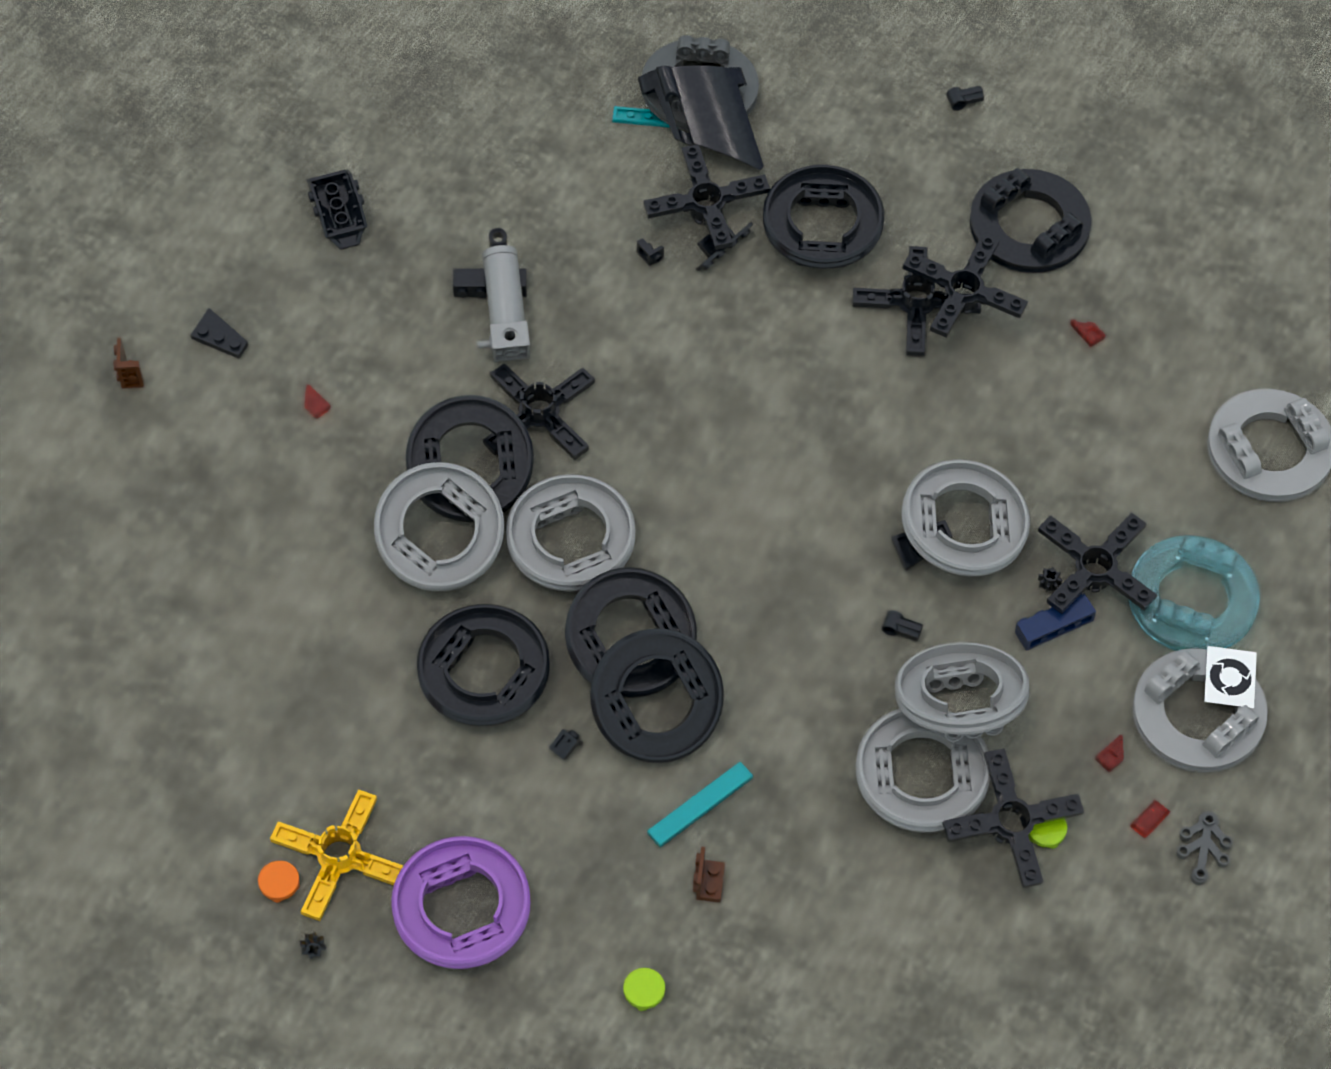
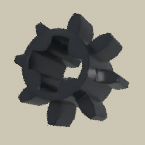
M1054 567L1050 569L1043 568V574L1038 576L1040 581L1039 587H1043L1046 592L1055 591L1058 585L1062 584L1061 572H1057Z
M315 931L313 934H305L304 941H300L302 955L307 954L310 959L316 956L321 957V950H326V946L323 943L324 937H318Z

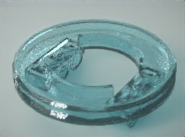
M1193 535L1171 537L1156 543L1146 550L1132 570L1131 575L1155 592L1157 598L1145 611L1129 600L1131 611L1140 627L1151 638L1165 647L1176 651L1183 649H1207V646L1229 648L1240 641L1254 623L1260 603V590L1256 576L1241 555L1219 541ZM1183 561L1222 574L1221 582L1228 594V607L1223 614L1214 619L1207 613H1199L1190 607L1176 605L1170 600H1161L1159 595L1161 580L1171 571L1182 568Z

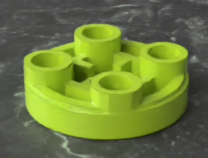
M1064 818L1035 824L1033 830L1028 834L1030 842L1045 848L1054 849L1058 847L1066 837L1067 822Z
M638 968L626 977L623 986L624 996L629 1004L640 1011H645L657 1006L665 996V982L657 971L650 968Z

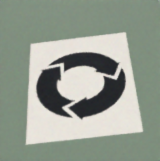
M1207 646L1204 702L1241 707L1247 705L1249 708H1254L1257 652Z

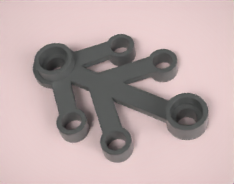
M1210 811L1203 812L1199 816L1198 823L1181 829L1179 836L1183 841L1190 840L1192 835L1203 830L1202 837L1188 845H1180L1176 852L1180 859H1185L1190 853L1200 848L1197 868L1191 874V881L1199 886L1204 885L1208 879V872L1205 870L1208 850L1217 860L1219 867L1225 868L1230 862V857L1227 854H1222L1211 840V832L1220 841L1222 849H1230L1233 844L1232 838L1225 836L1218 827V816ZM1206 818L1211 819L1212 822H1207ZM1183 832H1188L1189 836L1183 835ZM1226 840V841H1228L1230 844H1229V845H1226V844L1223 843V841ZM1180 850H1185L1186 854H1181ZM1223 858V859H1225L1227 862H1226V863H1222V862L1220 861V859ZM1197 873H1202L1204 876L1200 877Z

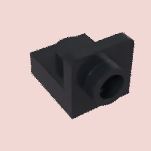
M643 238L637 241V253L648 266L659 263L664 258V247L662 245L653 249L652 245Z
M562 729L549 748L563 760H566L576 746L582 745L583 742L579 739L580 735L573 729H570V731Z

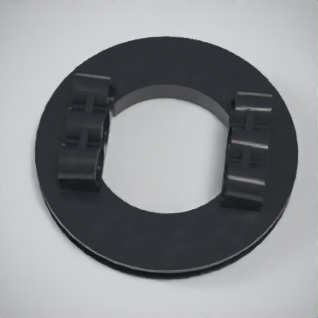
M810 165L795 169L781 177L771 187L764 202L763 226L767 238L780 254L800 266L817 269L846 267L869 254L878 243L883 231L884 207L876 189L861 175L839 166ZM796 203L802 206L813 204L820 207L831 205L839 208L851 205L857 219L853 227L842 236V243L803 241V232L793 223L791 210Z
M1016 168L995 176L977 192L970 213V229L976 244L983 233L1000 240L991 260L1006 268L1027 273L1052 271L1073 261L1087 244L1092 221L1087 201L1073 184L1056 174L1036 169ZM1023 192L1024 198L1042 200L1054 207L1061 216V221L1053 224L1048 231L1046 230L1041 233L1033 244L1021 243L1010 238L1002 230L998 222V211Z
M478 395L455 396L431 407L420 417L409 436L406 447L407 470L426 463L441 462L440 441L451 430L466 425L483 427L497 437L500 475L489 486L495 492L503 513L510 509L521 494L525 492L532 476L534 464L532 441L521 419L504 404ZM441 493L429 494L420 498L431 510L443 517L461 522H474L454 504H451Z
M633 567L606 571L586 583L575 596L565 622L567 650L579 673L589 683L592 682L595 669L607 651L595 631L597 618L604 608L618 600L636 599L642 601L656 628L674 630L697 641V625L693 610L687 598L677 586L655 572ZM653 659L648 663L637 665L629 673L620 693L623 697L628 698L653 695L672 685L679 676L674 672V667L670 661Z
M495 604L469 605L446 614L428 630L421 642L417 656L418 680L428 702L445 717L470 726L499 725L527 712L542 695L550 672L547 643L537 626L523 614L511 608ZM489 635L501 638L515 649L519 657L520 667L498 696L496 692L473 693L458 686L449 675L451 669L459 662L463 653L465 654L470 648L475 636Z
M669 629L640 630L617 641L599 661L593 674L590 688L592 714L605 739L623 754L640 761L652 763L675 761L700 748L715 730L721 717L724 703L722 677L712 656L693 638ZM651 659L670 661L674 667V672L679 676L684 685L683 688L692 699L690 710L682 722L674 728L663 732H649L641 729L620 693L629 673L640 663Z

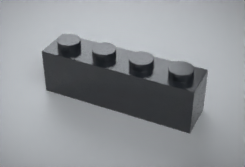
M484 268L453 269L454 297H487ZM519 268L522 297H527V269Z

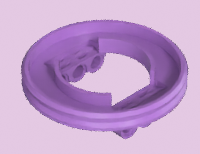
M456 836L444 838L426 845L405 863L394 883L391 903L396 929L401 939L412 952L425 961L437 966L451 969H466L490 963L513 947L527 925L531 900L526 875L520 864L509 852L485 839L471 836ZM477 872L481 873L493 883L499 895L498 908L493 916L494 922L452 939V933L437 928L426 916L423 908L425 894L432 893L443 886H449L457 880L469 878Z

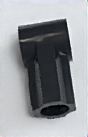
M981 86L962 90L959 87H954L946 93L954 111L962 110L967 104L984 101Z
M890 610L886 615L881 630L890 636L898 634L918 641L923 624L904 618L898 611Z

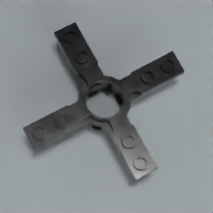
M699 144L681 147L693 187L685 195L676 193L643 200L648 219L690 211L692 218L697 224L701 225L704 219V225H707L715 250L732 247L733 242L722 213L725 203H730L734 200L768 193L770 187L766 175L732 181L729 185L720 187L709 179L708 169ZM709 195L710 201L716 203L711 206L698 204L702 200H709Z
M983 233L970 255L964 270H957L955 272H950L945 269L944 265L910 251L902 269L945 288L947 293L945 302L930 326V331L947 338L960 313H963V308L964 313L969 314L977 307L978 303L991 306L1016 318H1021L1028 305V301L996 287L988 288L984 285V281L981 278L1000 240ZM962 283V288L968 289L974 293L971 295L959 294L954 289L961 288Z
M909 246V253L911 251L927 258L928 247ZM908 272L904 277L901 289L853 287L852 307L889 309L892 306H899L902 311L907 313L906 355L925 356L926 314L930 313L934 308L941 309L947 293L935 291L934 282ZM911 291H920L927 294L928 296H926V298H911V295H909L908 293ZM978 303L971 313L981 314V303Z
M505 363L490 373V377L514 401L520 403L517 416L527 429L531 426L545 427L550 432V436L574 460L589 450V445L558 416L560 412L559 406L562 403L570 402L595 383V378L583 367L553 389L545 384L544 389V382H536V388H534V383L528 386ZM534 401H545L550 404L543 409V414H541V409H533L532 413V408L529 406ZM491 433L483 439V444L494 455H497V437Z
M1131 512L1101 546L1093 545L1088 547L1081 542V538L1050 515L1038 527V532L1074 558L1077 571L1071 574L1053 592L1046 603L1062 614L1086 589L1090 590L1092 586V592H1100V586H1102L1101 590L1110 585L1145 611L1157 598V594L1128 572L1120 571L1116 558L1146 528L1147 523ZM1087 559L1088 564L1096 563L1098 559L1097 563L1103 566L1107 572L1103 574L1089 572L1084 567L1087 565Z
M1005 748L987 751L984 753V757L997 798V804L993 807L992 813H979L944 820L943 827L947 841L951 842L991 833L993 836L997 834L995 838L997 842L1003 843L1006 840L1005 843H1010L1022 888L1041 885L1044 881L1033 843L1030 842L1028 834L1033 830L1035 824L1083 815L1084 809L1079 793L1028 805L1024 800L1017 798L1015 792L1016 785ZM1011 808H1013L1011 812L1019 816L1021 813L1020 821L1024 830L1019 832L1007 830L1001 825L998 813L1010 811Z

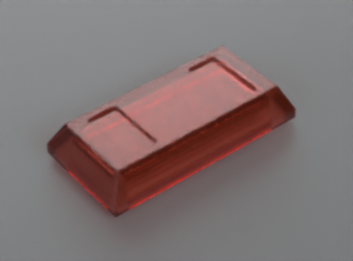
M1155 799L1134 820L1130 827L1146 839L1171 811Z

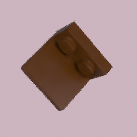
M121 337L117 338V344L114 345V355L117 356V360H113L117 382L120 381L122 389L144 388V378L139 360L126 361Z
M701 846V853L696 854L693 892H696V900L721 903L725 862L705 860L706 847Z

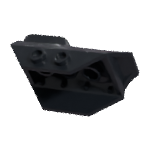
M348 169L306 179L310 190L308 192L309 200L314 202L313 212L315 217H319L325 238L330 239L341 250L359 245L362 234L367 228V223L362 207L364 199L362 194H358L357 191L360 190L357 179H353L352 173Z

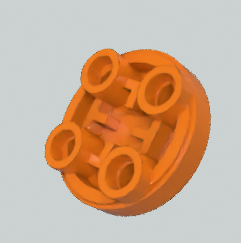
M279 860L268 863L262 868L258 876L260 891L265 897L275 903L290 898L300 887L297 869L286 861Z

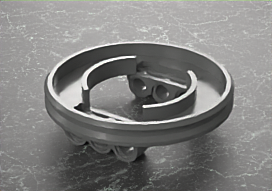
M688 35L681 36L678 41L669 43L653 53L643 68L642 75L659 66H683V60L721 64V67L726 68L741 67L747 85L739 87V91L747 116L753 110L757 101L759 79L756 69L744 54L730 46V43L725 39L711 40L706 37L693 38ZM656 92L642 95L646 105L653 114L669 124ZM670 95L668 101L677 128L689 131L679 98L675 95Z

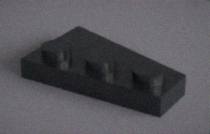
M208 308L190 335L192 340L238 359L241 358L249 346L245 338L210 308Z
M946 521L936 522L937 532L941 530L952 539V534ZM905 532L892 536L891 541L905 571L924 559L911 545Z

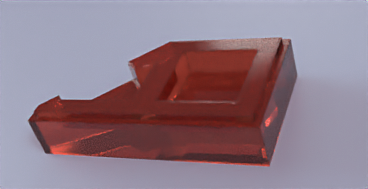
M1075 319L1070 320V325L1090 347L1105 339L1106 335L1094 322L1084 323L1078 322Z
M307 384L304 406L305 409L318 419L331 409V405Z
M1120 734L1095 757V760L1108 772H1111L1124 759L1123 735Z

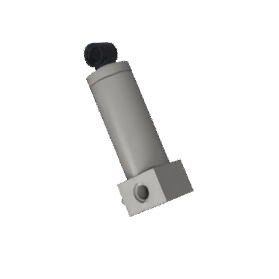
M494 228L489 233L490 248H487L482 253L491 336H489V340L477 341V348H490L493 354V362L530 359L527 321H525L517 250L515 247L507 245V234L504 229ZM495 238H501V239H502V240L499 241V242L494 241Z

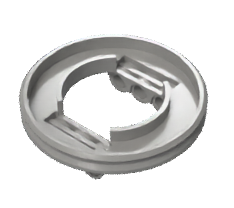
M1276 389L1246 391L1225 402L1211 422L1207 439L1211 462L1224 481L1245 495L1265 501L1294 500L1318 488L1331 470V426L1325 416L1313 404L1298 395ZM1289 418L1307 447L1304 458L1299 464L1288 470L1268 471L1261 469L1260 459L1252 450L1250 442L1242 433V429L1249 423L1257 420L1270 419L1286 423Z
M954 459L938 462L925 468L910 483L902 503V524L911 545L929 563L953 574L984 576L1004 569L1018 557L1029 535V510L1019 489L1001 472L979 462ZM953 490H967L984 497L990 503L988 511L990 540L980 544H964L951 539L941 530L937 532L935 500L942 494Z
M426 463L413 467L399 475L382 494L374 518L375 541L381 558L387 567L404 582L428 591L455 590L469 585L480 578L494 563L503 541V511L493 489L475 472L452 463ZM441 493L451 504H454L475 522V531L470 544L463 552L453 558L436 560L435 562L404 537L403 525L409 508L418 499L429 494Z
M558 475L534 484L516 500L510 510L506 524L507 546L515 565L533 582L553 590L580 591L586 583L599 574L617 568H624L634 549L635 520L625 498L609 484L585 475ZM586 507L594 511L605 525L606 535L602 542V550L564 565V559L549 554L541 547L536 538V529L543 528L548 523L560 521L565 516L575 515Z
M947 643L923 650L902 665L895 678V699L899 709L908 719L926 729L944 733L945 738L950 742L959 741L964 735L967 738L975 739L980 737L983 732L987 735L995 736L1002 732L1004 725L1014 720L1025 709L1029 700V677L1019 661L1000 649L978 643ZM984 675L991 678L998 686L995 693L990 696V708L948 714V703L936 699L929 693L939 692L946 687L955 690L965 684L975 687L981 684Z
M1183 649L1159 658L1141 676L1133 699V717L1136 728L1143 741L1157 756L1176 767L1196 772H1214L1228 769L1245 760L1258 746L1267 723L1268 710L1265 695L1255 678L1254 708H1249L1247 705L1242 707L1234 706L1235 715L1232 714L1221 727L1218 726L1206 740L1194 739L1183 735L1169 722L1164 709V700L1190 678L1192 681L1206 682L1207 649Z
M897 709L879 718L863 736L856 758L858 787L867 804L885 821L910 831L944 830V820L974 814L985 799L991 779L984 753L988 751V748L981 736L970 739L964 735L959 741L950 742L945 738L944 733L919 726L908 719L900 709ZM912 738H930L943 743L951 750L953 788L947 793L934 798H917L904 793L896 785L894 786L892 750L900 743Z

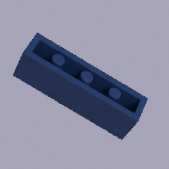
M1084 593L1062 614L1051 607L1045 611H1038L1032 617L1020 619L1016 624L1015 634L1027 651L1094 621L1096 610Z

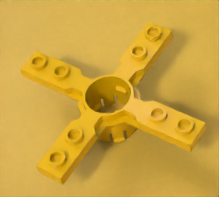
M358 789L342 825L337 826V831L334 825L327 827V835L325 831L319 836L278 821L270 841L306 855L313 854L317 856L318 862L321 865L318 876L301 909V915L321 921L337 887L336 883L340 874L348 873L352 869L363 872L365 876L394 886L403 865L361 851L360 844L357 841L376 804V795ZM340 841L347 842L351 845L348 851L349 858L346 854L339 857L340 862H338L337 858L324 854L331 844Z

